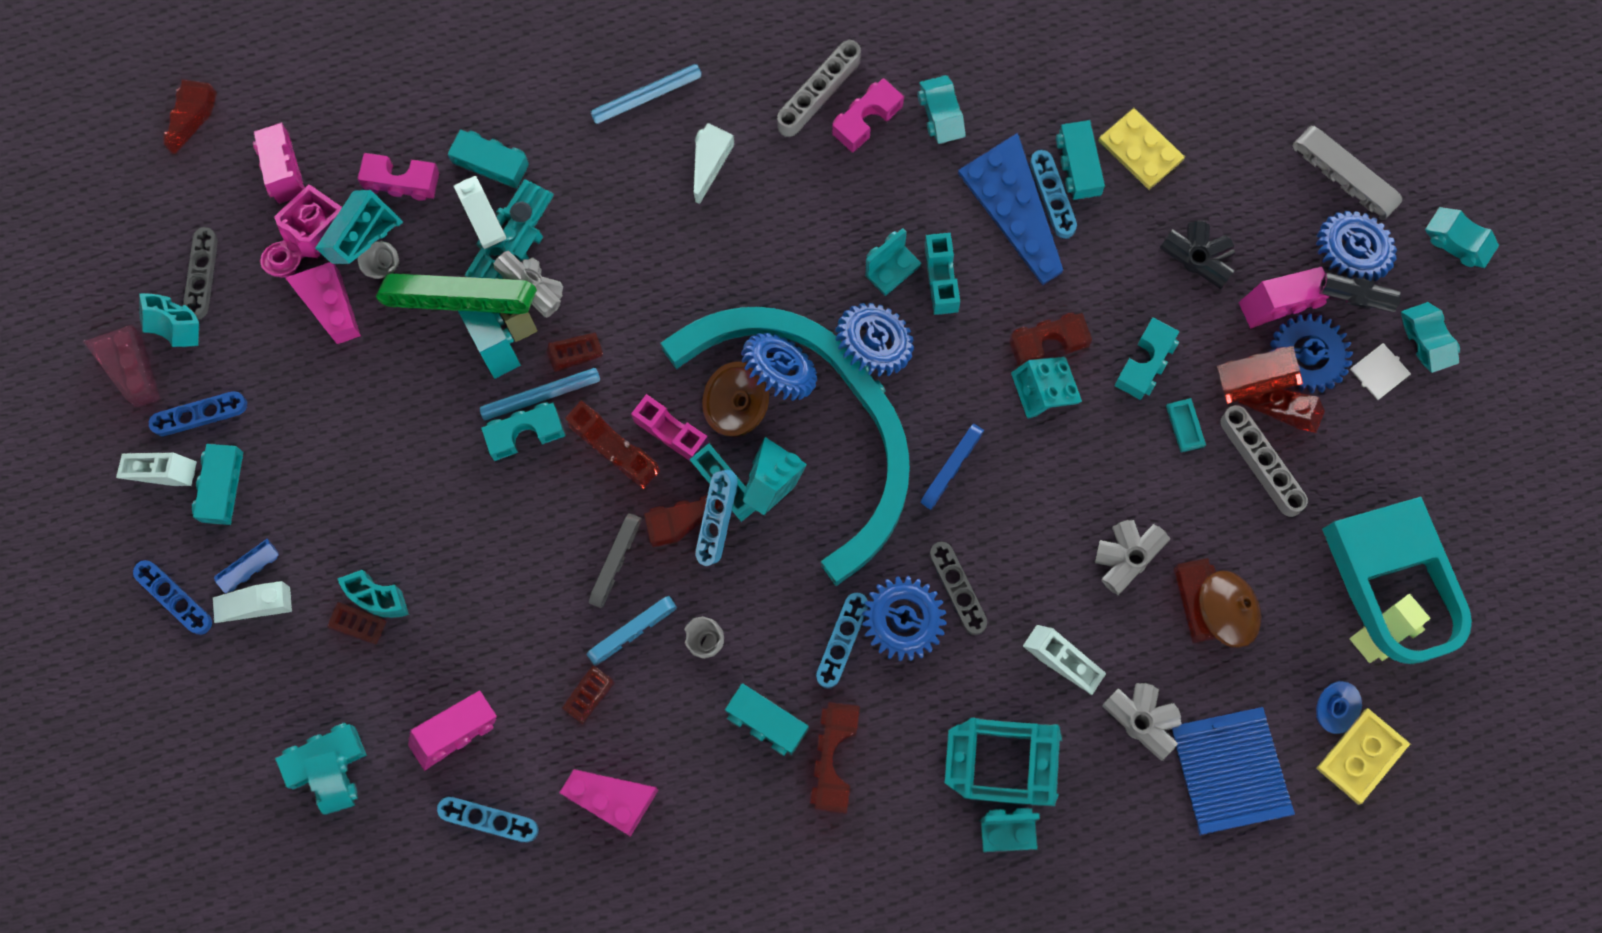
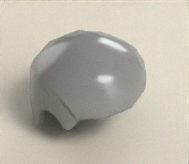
M375 241L367 251L357 258L359 269L365 276L374 279L385 278V275L393 274L399 264L395 248L390 243Z
M702 616L692 619L686 625L685 645L694 656L705 659L715 656L720 651L724 643V633L716 621ZM707 636L704 643L701 646L702 638Z

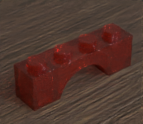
M582 400L565 417V421L571 430L642 489L660 472L657 462L639 447H635L623 439L597 412Z
M829 702L828 709H822L821 724L826 725L825 734L819 735L817 750L822 751L821 761H816L814 777H819L818 788L812 787L811 804H815V810L847 814L850 785L843 782L837 776L833 768L832 758L835 749L843 740L857 735L860 706Z

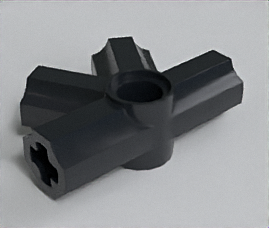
M1205 221L1189 222L1187 225V239L1172 230L1160 246V249L1184 264L1189 272L1199 274L1219 289H1222L1234 272L1233 269L1221 262L1235 254L1234 244L1231 239L1224 235L1209 242L1210 224H1207ZM1192 256L1199 257L1202 263L1195 262Z
M1331 273L1324 274L1319 287V294L1330 296L1327 298L1328 300L1345 302L1370 310L1372 307L1393 313L1399 306L1401 299L1400 291L1374 285V282L1366 279H1351Z

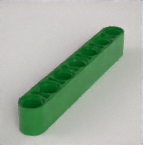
M387 274L376 294V298L380 303L389 307L526 314L529 311L537 289L532 283L525 280Z

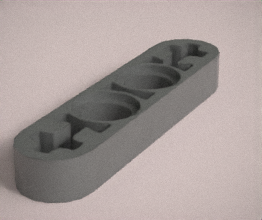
M207 227L198 229L193 235L183 306L185 305L190 309L196 305L197 300V303L201 306L194 313L197 319L205 317L209 309L218 245L217 235ZM206 235H208L211 238L210 240H206L205 248L208 251L204 250V243L200 240L205 238ZM201 257H208L209 262L205 267H197V261ZM205 280V287L203 289L194 290L193 286L196 281Z
M631 513L626 516L592 590L589 604L603 608L615 582L613 578L623 565L626 558L624 554L627 549H630L641 525L642 518Z
M946 542L934 544L930 551V559L964 629L971 635L981 634L987 627V618L952 547ZM941 548L942 551L947 550L948 553L945 556L948 564L951 561H953L954 564L948 565L943 570H941L940 567L944 566V562L941 557H935V555L937 554V549ZM948 571L958 572L960 576L959 582L955 584L947 582L945 575ZM965 593L969 595L971 604L967 607L960 606L956 600L959 594ZM973 607H976L977 610L972 613L976 620H982L979 625L980 629L976 630L974 626L970 627L968 625L971 622L969 613L963 616L962 612L970 611Z

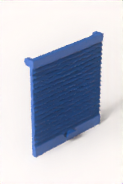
M1263 707L1189 722L1171 728L1174 740L1178 743L1176 748L1198 824L1199 835L1293 816L1295 814Z

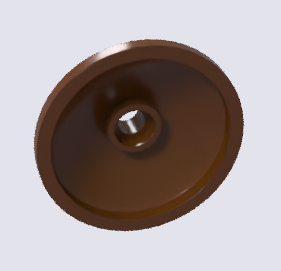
M731 362L720 367L710 377L703 393L702 406L708 424L716 432L730 437L742 436L755 429L764 418L769 404V390L765 392L767 382L764 381L757 385L760 376L755 375L750 378V374L754 369L749 368L745 370L747 364L745 362Z
M1218 571L1209 575L1203 582L1200 590V608L1207 627L1220 642L1227 646L1239 648L1249 645L1256 639L1261 626V609L1255 592L1244 579L1233 572Z

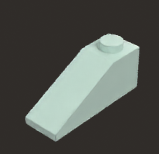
M707 123L704 130L701 129L695 139L694 196L695 202L699 204L734 146L732 134Z
M477 177L465 179L461 183L454 185L483 248L486 249L507 239Z
M176 453L122 454L116 478L171 486H191L197 462Z
M280 581L254 585L213 597L214 623L292 612L290 587Z
M1036 625L1023 645L1040 661L1091 695L1106 674L1053 628Z

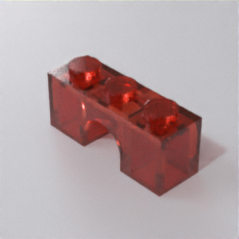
M1068 313L1053 322L1051 320H1044L1038 323L1036 327L1029 329L1027 327L1018 328L1013 331L1009 340L1018 368L1028 360L1043 359L1045 353L1042 343L1046 340L1054 339L1060 342L1065 354L1088 348L1092 342L1083 313L1076 315Z

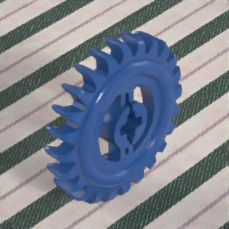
M1344 211L1343 214L1336 213L1334 217H1328L1326 222L1321 225L1320 231L1317 234L1319 240L1316 245H1324L1319 249L1318 254L1327 253L1322 263L1331 260L1332 264L1329 270L1339 267L1337 275L1340 276L1343 272H1347V278L1355 275L1356 278L1362 279L1364 276L1366 280L1371 281L1372 277H1374L1373 280L1376 282L1380 277H1385L1388 271L1393 268L1397 248L1393 246L1395 240L1388 237L1391 234L1390 231L1383 230L1385 225L1383 223L1377 224L1376 218L1369 219L1366 213L1360 216L1358 211H1354L1353 214L1349 211ZM1342 239L1346 242L1344 246L1342 245ZM1371 242L1374 247V252L1370 249Z
M860 303L858 307L851 306L850 310L844 311L842 317L838 320V326L835 329L838 335L835 340H843L838 349L847 348L843 358L852 355L853 358L850 365L859 361V371L867 365L869 368L868 375L872 374L875 368H877L878 377L883 374L884 370L887 371V376L891 375L893 369L895 373H898L901 368L906 367L908 361L912 358L914 350L912 342L914 339L909 335L911 330L904 328L906 322L904 320L899 321L897 313L892 315L891 309L888 308L885 311L882 305H878L875 308L873 303H869L867 306ZM865 326L867 332L861 339L860 328ZM888 334L892 340V346L889 350L885 345L889 337Z
M1311 313L1306 317L1305 321L1300 314L1296 318V323L1292 318H1289L1287 321L1288 327L1285 324H1281L1279 327L1280 332L1276 331L1274 333L1276 340L1270 342L1271 347L1274 349L1269 354L1272 357H1276V359H1273L1271 364L1279 366L1275 373H1283L1282 381L1290 380L1291 388L1298 384L1301 392H1303L1305 387H1308L1310 393L1315 391V387L1320 392H1324L1325 386L1333 389L1335 383L1342 382L1343 378L1340 375L1346 376L1349 373V370L1343 367H1349L1352 364V361H1348L1346 358L1351 357L1353 352L1345 351L1351 345V342H1342L1347 333L1337 335L1340 325L1332 329L1330 328L1332 319L1322 324V315H1319L1314 322ZM1312 338L1307 340L1300 349L1293 348L1294 344L1300 339ZM1294 359H1299L1308 366H1313L1320 360H1327V363L1321 369L1311 371L1299 366Z
M770 333L756 334V336H751L745 342L741 355L744 356L742 363L749 361L745 366V370L749 368L754 369L750 374V378L755 375L760 376L757 385L764 381L767 382L765 392L773 386L775 387L774 397L782 390L784 393L783 400L791 393V400L794 401L797 397L801 400L804 396H809L816 387L817 372L813 367L814 364L811 360H808L809 356L806 353H802L800 347H795L794 342H788L785 337L779 338L777 334L771 336ZM767 353H775L772 358L766 357ZM790 370L796 371V374L793 376L787 375Z
M898 576L895 578V584L886 579V588L877 585L876 588L879 594L870 592L869 596L873 601L864 602V605L870 610L862 612V616L869 618V620L862 623V626L871 628L866 632L865 636L875 637L871 642V646L878 643L881 644L878 653L888 649L889 659L894 653H897L898 661L903 659L904 654H907L909 661H912L914 652H916L919 658H922L923 648L929 653L932 652L930 642L935 645L940 643L935 635H944V631L939 626L947 624L945 620L940 619V616L945 615L946 611L938 609L943 604V601L934 600L937 595L936 591L928 593L929 584L921 588L920 579H917L914 584H911L909 576L906 577L904 583H902ZM899 600L911 601L922 611L923 620L917 618L916 612L909 606H900L897 609L889 606ZM902 614L907 615L906 619L908 621L905 625L900 623L901 619L899 617ZM885 617L891 618V624L898 632H907L912 627L919 629V632L908 637L898 636L889 629Z

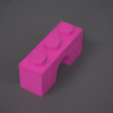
M884 78L878 83H873L861 99L857 98L853 101L849 110L844 115L841 113L833 121V135L853 153L870 138V127L863 121V118L870 114H876L887 122L903 107L904 96Z
M364 153L358 181L364 190H371L374 194L384 191L395 197H402V194L411 195L412 198L422 201L426 200V198H434L439 177V170L435 163L411 160L410 167L405 174L394 176L391 174L393 165L388 156Z
M647 394L631 413L634 423L687 460L709 443L708 437L689 423L684 425L676 420L667 411L666 407Z

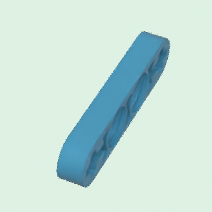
M1038 150L1032 155L1030 161L1031 170L1054 232L1061 238H1069L1075 233L1077 227L1075 216L1053 157L1045 150ZM1038 158H1041L1043 161L1047 160L1045 163L1046 172L1043 174L1042 165L1040 163L1036 164ZM1045 179H1052L1055 181L1056 186L1048 189L1044 187L1042 182ZM1054 200H1059L1064 204V208L1054 210L1050 203ZM1064 215L1066 225H1071L1069 231H1066L1065 228H1060L1062 224L1060 216Z
M726 469L716 472L711 478L696 547V558L703 566L717 563L722 556L737 488V477L731 470ZM724 477V481L727 482V486H724V482L721 481V478ZM716 499L723 503L722 513L715 509ZM711 523L718 527V535L716 537L710 533L709 526Z
M861 593L850 594L844 603L816 675L817 682L823 688L830 689L835 687L841 678L865 617L862 616V612L868 609L864 605V602L868 600ZM856 599H860L861 605L864 606L863 609L858 608L855 617H860L859 621L852 617L844 616L845 612L849 615L851 614L852 605L849 603L850 601L855 602ZM844 622L852 623L855 628L853 634L849 636L843 635L840 632L841 624ZM834 646L844 648L845 656L842 659L836 660L830 655V650ZM826 660L832 664L841 665L840 669L834 667L832 676L836 678L834 681L829 680L828 683H825L824 677L821 676V673H827L830 664H825Z
M670 596L663 598L593 647L587 653L588 658L594 666L600 664L620 650L622 644L627 641L630 643L644 633L642 630L648 626H654L674 612L677 606Z
M454 797L444 798L438 804L437 812L440 818L451 823L527 843L533 841L538 835V825L534 820ZM451 802H454L453 807L463 810V805H467L463 812V821H459L461 817L459 814L451 813L447 817L444 806H449ZM473 809H480L483 814L482 820L477 824H472L468 818L469 813ZM498 816H505L508 820L506 829L502 831H497L494 828V820ZM513 819H518L515 824L522 827L526 823H530L529 828L533 829L532 834H527L523 838L522 832L513 830V835H509L513 827Z

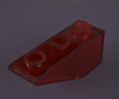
M182 79L181 86L176 91L175 107L170 113L169 129L164 134V145L172 154H176L211 116L217 93L210 83Z
M1247 381L1238 402L1290 426L1314 433L1317 432L1325 413L1319 397Z
M708 495L699 498L700 501L692 503L680 501L674 504L675 507L665 509L664 506L650 509L648 513H644L652 547L676 543L698 526L703 519ZM719 499L715 501L714 506L716 510L721 506Z

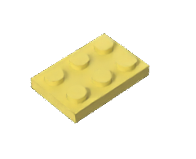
M1134 108L1099 137L1098 140L1149 190L1185 158Z
M1367 708L1316 769L1359 805L1367 798L1410 743Z

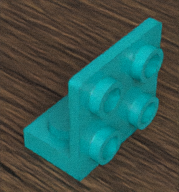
M904 228L899 232H892L885 239V243L881 247H874L866 256L865 276L884 296L908 278L922 264L905 247L907 232Z
M1065 357L1028 360L1011 373L1027 418L1036 417L1050 407L1075 405L1082 401Z
M1017 809L1012 815H1005V810H992L981 819L983 852L1037 849L1035 821L1040 818L1039 813H1032V809Z

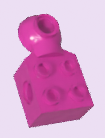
M311 185L306 186L274 216L283 241L273 243L262 253L260 262L265 272L275 277L286 278L294 274L302 258H317L320 256L321 253L315 247L342 207Z

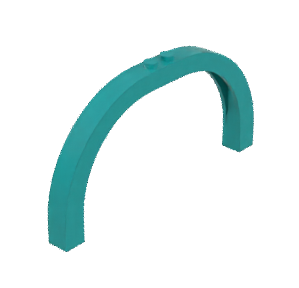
M741 307L713 313L692 322L660 343L662 351L676 369L711 346L723 341L759 333H770L771 336L777 334L780 338L785 337L810 348L831 364L875 422L885 446L887 481L881 501L866 526L849 542L821 561V567L835 586L839 585L865 566L882 549L899 521L906 499L910 470L908 446L897 413L884 394L886 392L885 388L879 380L874 381L868 375L869 368L867 365L859 371V361L850 365L853 358L852 355L843 358L847 348L838 349L842 341H836V336L832 332L801 315L775 308Z

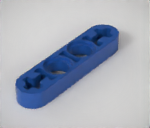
M228 392L157 412L151 416L149 428L158 436L171 435L238 416L246 410L247 401L239 392ZM234 398L240 401L235 409L231 406H226L232 404V399ZM220 402H222L226 407L222 408ZM209 405H216V413L211 417L205 416V409ZM185 412H191V421L186 424L181 423V415ZM161 419L169 422L163 425V429L156 427V425L160 424Z
M974 423L972 424L920 502L922 505L930 510L933 509L948 487L947 484L950 479L954 478L962 466L961 463L964 458L969 456L984 433L982 428Z
M147 560L136 564L133 570L134 578L189 631L202 635L210 630L212 626L210 615L157 565ZM143 568L150 569V574L157 579L152 581L148 577L143 576ZM163 583H169L170 592L165 596H160L158 594L159 586ZM186 599L188 602L187 609L184 612L178 613L175 608L177 602ZM193 613L200 619L204 617L202 620L203 627L196 626L194 628L196 622L188 616Z

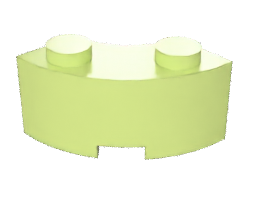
M1410 594L1382 614L1392 637L1398 643L1407 636H1410L1412 639L1425 630L1422 625L1430 619ZM1363 627L1349 638L1369 663L1377 658H1380L1381 661L1388 658L1374 644L1366 627Z

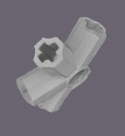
M509 251L504 252L495 260L493 268L505 279L525 280L532 283L537 289L532 305L545 318L551 316L561 305L560 299L563 290L561 282L542 277V270L539 266L540 262L534 258L524 259L520 262Z
M1126 520L1112 527L1118 544L1100 540L1095 563L1113 567L1101 580L1112 593L1119 595L1139 573L1145 570L1146 565L1170 541V537L1159 526L1153 524L1140 538L1134 520ZM1137 555L1141 557L1143 562L1133 564L1129 557Z
M1137 683L1134 688L1132 701L1120 689H1117L1102 706L1125 727L1130 737L1138 739L1162 761L1178 744L1164 730L1181 726L1179 709L1174 703L1155 708L1159 689L1153 685ZM1139 719L1143 721L1145 730H1139L1135 726L1134 720Z

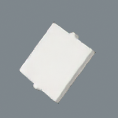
M1384 343L1350 369L1362 382L1361 386L1366 387L1377 400L1411 374L1399 361L1400 358L1394 356Z

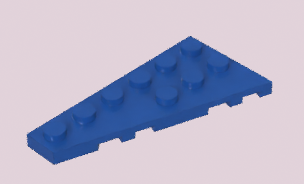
M1017 133L958 170V174L1043 286L1063 273V267Z

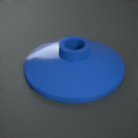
M1340 681L1329 685L1322 692L1316 708L1317 719L1321 727L1334 734L1346 732L1361 713L1362 700L1359 691L1354 685Z

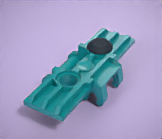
M524 179L507 208H498L496 211V218L501 227L505 220L509 221L503 230L507 239L486 249L483 248L480 240H478L476 245L480 248V251L464 276L470 278L503 279V276L493 268L495 260H492L490 256L503 254L506 251L512 253L520 262L524 259L528 260L529 257L526 252L532 242L535 241L537 244H540L543 239L542 234L534 227L554 194Z

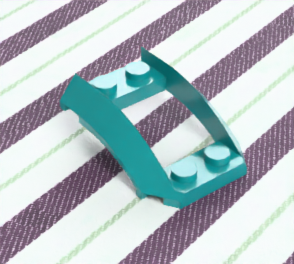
M970 718V720L963 724L956 725L949 729L945 784L967 799L1055 806L1059 796L1057 794L1059 743L1062 741L1059 725H1038ZM977 734L1031 739L1028 790L973 785Z

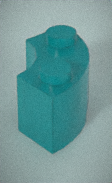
M946 75L919 82L921 91L917 92L918 100L921 106L924 105L929 119L927 129L930 137L934 136L938 144L966 137L963 114L956 99L954 85L949 77Z
M1439 207L1425 229L1434 246L1456 256L1468 267L1477 266L1485 268L1499 246L1491 229L1473 223L1461 210Z
M139 294V317L144 333H154L163 336L170 342L172 347L198 346L199 322L195 314L187 306L181 307L172 303L171 298L166 296Z
M1427 302L1401 311L1405 332L1409 340L1414 339L1417 344L1418 352L1416 355L1431 373L1459 364L1458 353H1460V346L1446 328L1443 312L1439 308Z
M363 570L337 578L345 594L367 612L388 618L409 615L403 593L397 586L374 584L371 577Z
M332 751L303 760L310 788L312 791H315L316 803L322 814L326 815L355 806L354 799H358L357 789L354 783L350 784L345 772L348 771L344 755L340 756L339 752Z

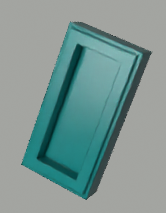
M1192 399L1167 404L1166 408L1180 452L1205 447L1206 443Z

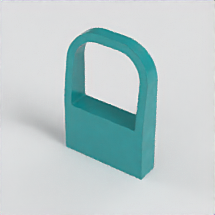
M1422 497L1334 521L1322 529L1349 596L1372 641L1385 655L1401 663L1417 664L1451 653L1459 649L1466 642L1471 631L1470 609ZM1424 564L1451 615L1453 630L1451 637L1445 644L1422 651H1414L1403 647L1392 637L1368 580Z

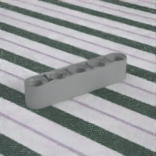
M853 40L844 41L779 111L777 117L778 129L782 135L794 136L858 67L861 49L857 42ZM846 54H853L854 56H853V57H846L845 55H846ZM836 70L839 71V73L832 74L830 73V71ZM816 87L824 88L821 91L815 90ZM804 103L808 104L809 106L802 108L799 105ZM791 120L794 123L786 125L783 122Z
M1308 127L1293 143L1295 151H1300L1304 155L1303 158L1313 166L1317 165L1323 170L1322 173L1333 182L1336 180L1341 184V188L1352 197L1356 196L1361 200L1359 203L1369 211L1377 213L1380 216L1379 219H1387L1402 202L1401 195L1393 187L1317 127Z
M1231 406L1221 418L1222 429L1280 511L1288 517L1298 515L1307 506L1308 498L1248 412L1241 406ZM1229 416L1237 417L1239 424L1232 423L1229 420ZM1243 437H1251L1254 445L1247 444ZM1258 457L1267 459L1268 466L1260 464ZM1273 478H1279L1283 482V487L1276 486ZM1288 498L1294 499L1298 504V508L1291 507L1288 503Z

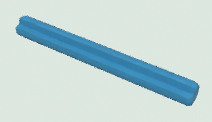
M697 64L689 66L593 109L591 116L595 123H600L700 78L701 71Z
M592 368L481 406L480 413L484 420H489L600 381V376L597 369Z

